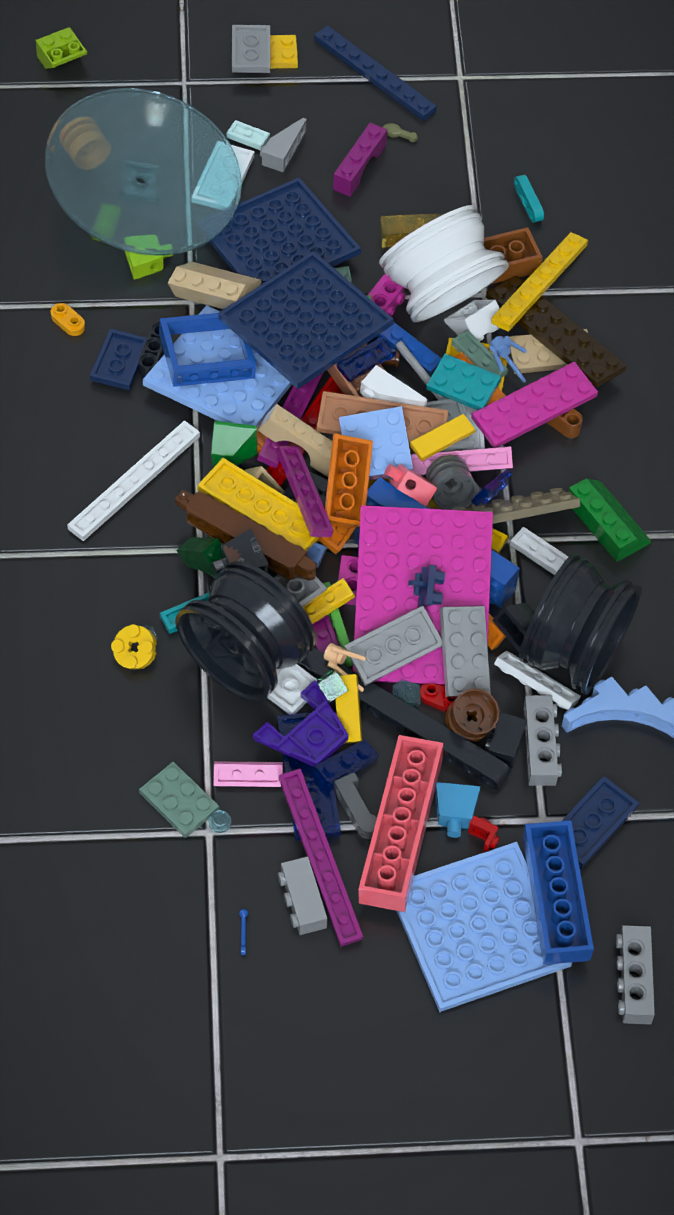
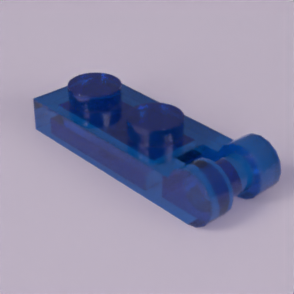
M380 337L337 363V369L350 383L385 360L392 359L396 352L392 347L387 346V341L383 337Z

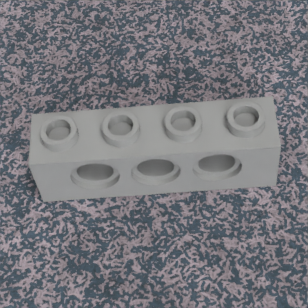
M552 695L525 696L523 710L524 719L527 720L525 739L529 786H556L558 777L562 775L561 763H557V757H560V744L556 743L555 738L558 737L559 727L558 724H554V717H557V704H553ZM537 719H543L546 722H540ZM539 739H545L547 742H541ZM540 759H547L548 762H543Z
M622 926L620 934H616V948H620V956H617L616 965L617 970H621V978H618L617 991L622 992V1000L618 1002V1014L622 1015L623 1023L652 1024L655 1012L651 927ZM629 950H635L639 955H632L629 953ZM629 972H636L640 977H632ZM630 994H637L641 999L635 1000Z

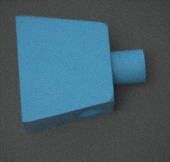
M436 783L438 825L447 827V835L449 837H460L461 828H469L479 797V786Z

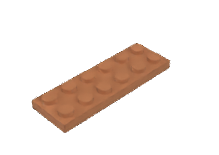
M323 391L316 431L342 435L339 417L402 406L410 446L411 441L447 423L448 410Z

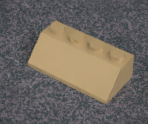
M195 262L177 266L168 281V285L175 297L223 310L261 284L260 279Z

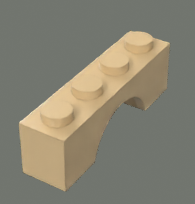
M276 404L264 417L258 431L274 442L290 441L298 444L309 454L310 466L328 477L332 441Z

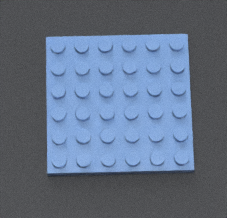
M206 305L199 315L219 313L220 311ZM231 329L181 334L173 344L179 366L245 359L239 336ZM253 349L256 361L255 379L173 387L165 354L143 379V386L217 421L254 425L257 428L267 413L279 402L292 384Z
M517 842L415 875L405 912L397 911L439 1012L563 970L572 965V962L543 965L528 867Z

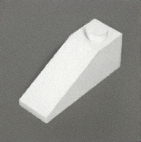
M377 365L361 382L360 393L364 398L426 407L427 399Z

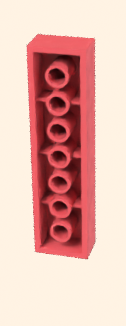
M402 735L398 736L359 885V904L405 912L442 765L443 743Z

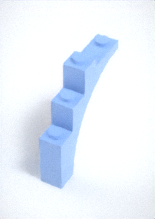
M610 677L607 680H600L595 684L592 697L585 699L579 707L570 708L565 712L562 727L566 732H569L582 725L597 721L625 720L652 726L674 738V698L669 697L661 704L646 685L640 689L632 690L627 695L614 678Z

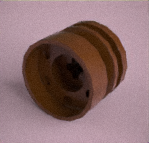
M476 688L466 690L448 707L444 720L446 728L471 743L478 742L497 724L500 713L498 703L485 690ZM468 716L472 718L470 722L467 721Z

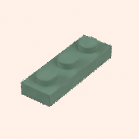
M468 330L452 339L451 345L459 353L462 352L475 366L500 375L501 378L507 374L508 369L503 365L504 371L501 372L494 355Z

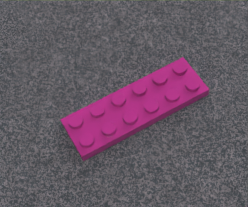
M573 362L472 413L471 419L493 448H498L597 397L598 391L578 365Z

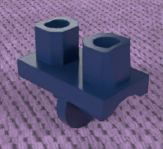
M435 565L422 567L421 573H415V580L408 581V586L414 588L413 595L419 596L418 607L442 604L443 594L434 591V584L442 585L444 583L445 572L437 570Z

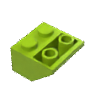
M70 27L36 40L37 57L45 69L54 68L87 55L86 49Z

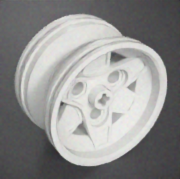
M474 205L455 209L430 221L400 240L381 257L379 264L384 268L385 274L396 284L409 289L411 293L406 311L408 314H412L411 319L413 322L427 320L462 303L490 285L508 269L509 264L504 260V255L501 252L487 250L483 246L484 225L481 222L482 217L477 213Z

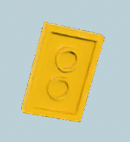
M270 35V69L298 68L296 35Z

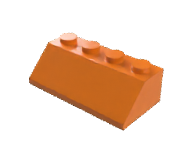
M333 434L325 511L330 523L333 525L350 528L360 527L361 506H366L373 446V441Z

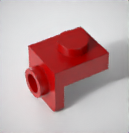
M473 816L469 824L468 833L486 841L483 853L490 851L491 848L495 849L500 839L497 836L498 826L491 824L485 818Z

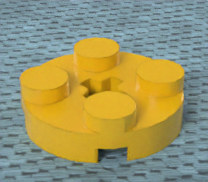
M132 624L118 632L111 644V649L114 652L115 659L121 666L133 670L143 669L154 660L157 642L154 634L149 629ZM138 642V652H131L132 643Z

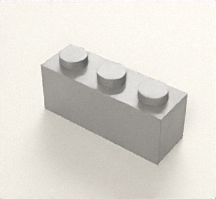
M304 857L281 863V872L278 873L280 885L285 886L287 892L284 893L286 906H291L293 914H290L293 928H298L299 935L326 929L327 916L309 858Z

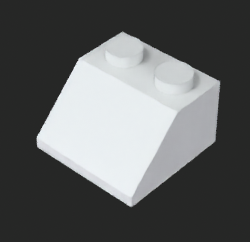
M473 300L445 318L444 321L457 335L468 330L476 339L481 341L484 339L485 334L499 329V327L491 324V319L500 308L496 300Z

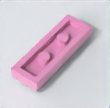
M214 761V786L281 787L278 777L283 774V762Z

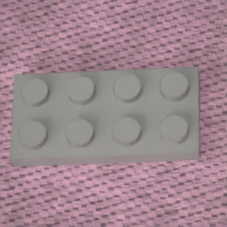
M421 606L346 644L344 648L346 651L366 657L365 661L349 657L363 684L366 686L441 648L442 639L424 606Z
M485 606L440 608L446 697H458L464 691L474 688L485 690L491 694Z

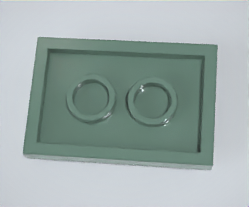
M174 762L139 789V793L184 838H187L219 811V805Z

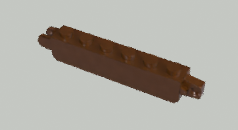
M182 490L175 498V504L186 512L188 524L213 538H218L224 544L251 529L268 562V569L287 580L295 579L296 576L308 581L315 579L316 562L307 557V551L301 546L292 544L283 536L276 535L264 525L251 521L246 515L235 512L228 505L219 503L208 494L205 495L198 491L194 495Z

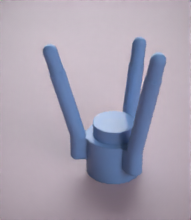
M508 336L494 338L489 349L493 353L500 371H504L499 358L503 357L521 381L525 383L526 379L508 355L511 352L510 345L523 353H526L527 350L512 341Z

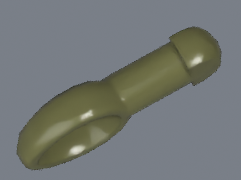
M388 123L382 127L387 129V136L402 137L410 142H416L418 139V135L415 132L411 133L403 130L397 124Z

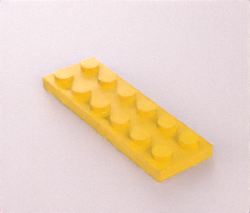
M224 458L197 485V491L210 495L219 503L228 505L235 512L246 515L251 521L259 525H264L269 531L283 536L287 541L301 546L305 551H308L319 538L310 536L296 502Z

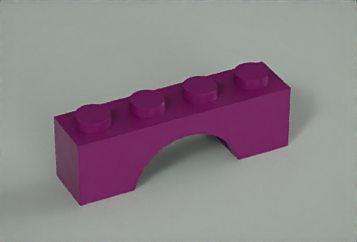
M369 123L334 173L333 190L351 197L360 184L362 173L368 161L372 157L378 158L385 148L387 129Z

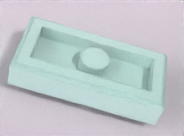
M235 120L227 132V138L261 151L262 146L269 140L270 133Z

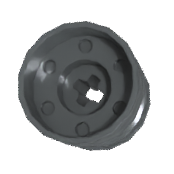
M452 455L442 456L433 461L428 467L425 476L428 481L437 487L432 497L439 508L442 510H452L454 507H469L476 497L477 485L464 460Z

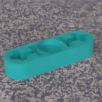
M524 174L514 177L515 189L530 220L533 223L543 221V208L527 176Z

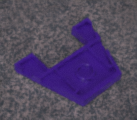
M314 680L301 692V698L315 709L286 736H283L267 722L253 734V739L317 768L348 740L349 735L336 713L331 709L328 699L320 690L319 684Z

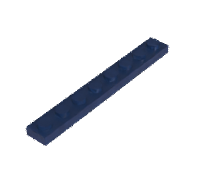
M328 25L314 35V40L421 120L424 121L436 112L437 106Z

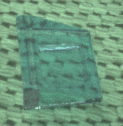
M401 679L393 686V696L410 706H419L420 685Z

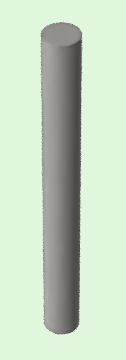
M402 341L398 342L395 345L396 348L427 385L431 377ZM432 392L438 400L448 399Z

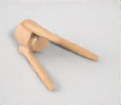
M333 643L328 645L324 653V659L329 661L327 666L336 670L341 676L348 674L337 664H343L347 656L362 661L366 660V657L346 651L344 648ZM358 683V689L363 692L364 688Z

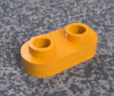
M58 303L51 308L53 322L67 334L78 336L85 331L84 319L70 306Z

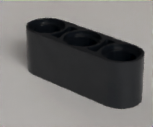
M160 321L152 325L139 358V372L143 379L164 355L159 335Z

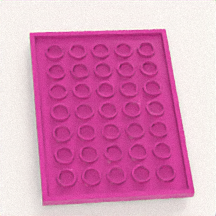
M361 506L354 640L419 608V596L413 595L414 588L408 586V581L415 580V573H421L422 567L435 565L437 570L445 572L444 583L442 585L434 584V591L443 594L442 604L430 605L424 608L440 638L442 639L440 608L485 606L488 642L493 512ZM442 647L374 682L445 685ZM353 665V671L358 674V672L356 671V669H355V667H354V665Z

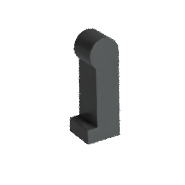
M354 772L334 781V792L358 834L364 839H372L377 817L370 814L357 791L359 779Z

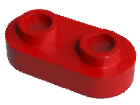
M424 683L420 688L421 701L443 712H446L453 702L448 699L457 698L446 697L445 686L440 684ZM428 690H434L435 692L430 693Z

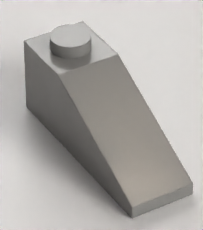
M305 118L298 120L274 135L266 145L262 146L260 156L262 157L263 166L284 172L306 133Z

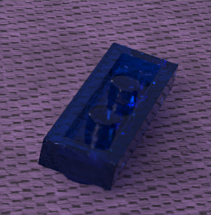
M506 469L486 485L471 502L476 507L482 502L486 505L510 484L507 480L513 474Z
M364 739L316 764L312 771L323 785L328 787L334 781L377 761L379 755L369 742Z

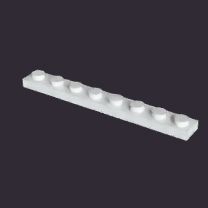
M183 421L67 524L68 530L82 541L86 540L200 437V432L186 421Z

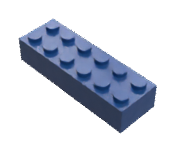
M569 820L525 824L522 837L543 965L590 961L594 947L572 822Z

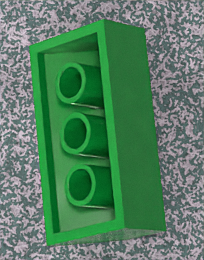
M586 478L569 487L568 492L580 498V507L572 509L616 562L651 544L648 536L601 481Z

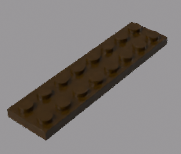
M514 276L486 291V298L488 300H496L499 308H501L524 281L518 276ZM543 296L517 322V324L567 365L575 362L595 388L626 371L627 365Z

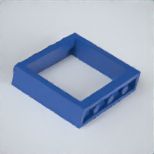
M218 313L160 318L159 335L173 387L255 379L256 361L252 348L239 337L245 359L179 366L171 335L230 328L219 319Z

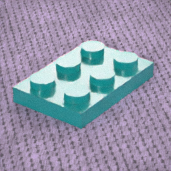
M444 354L427 383V390L475 410H480L489 403L501 382V376Z

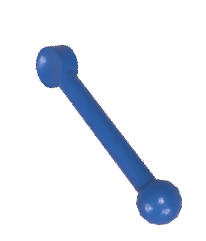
M241 909L239 912L241 917V955H246V917L249 914L246 909Z

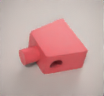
M390 464L385 469L384 475L390 478L389 482L396 489L424 506H427L437 490V487L425 477L402 464H399L398 467Z

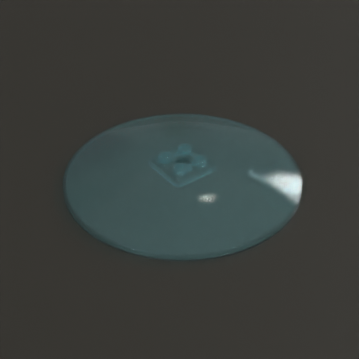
M120 88L89 95L70 106L59 117L47 141L45 151L46 175L50 188L61 208L80 228L91 236L108 245L128 252L144 255H172L201 247L218 236L233 218L240 200L242 186L240 167L235 152L224 134L210 119L194 107L160 92L137 88ZM141 178L145 183H139L136 179Z

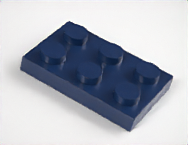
M110 328L91 371L90 381L130 390L139 369V358L147 338Z

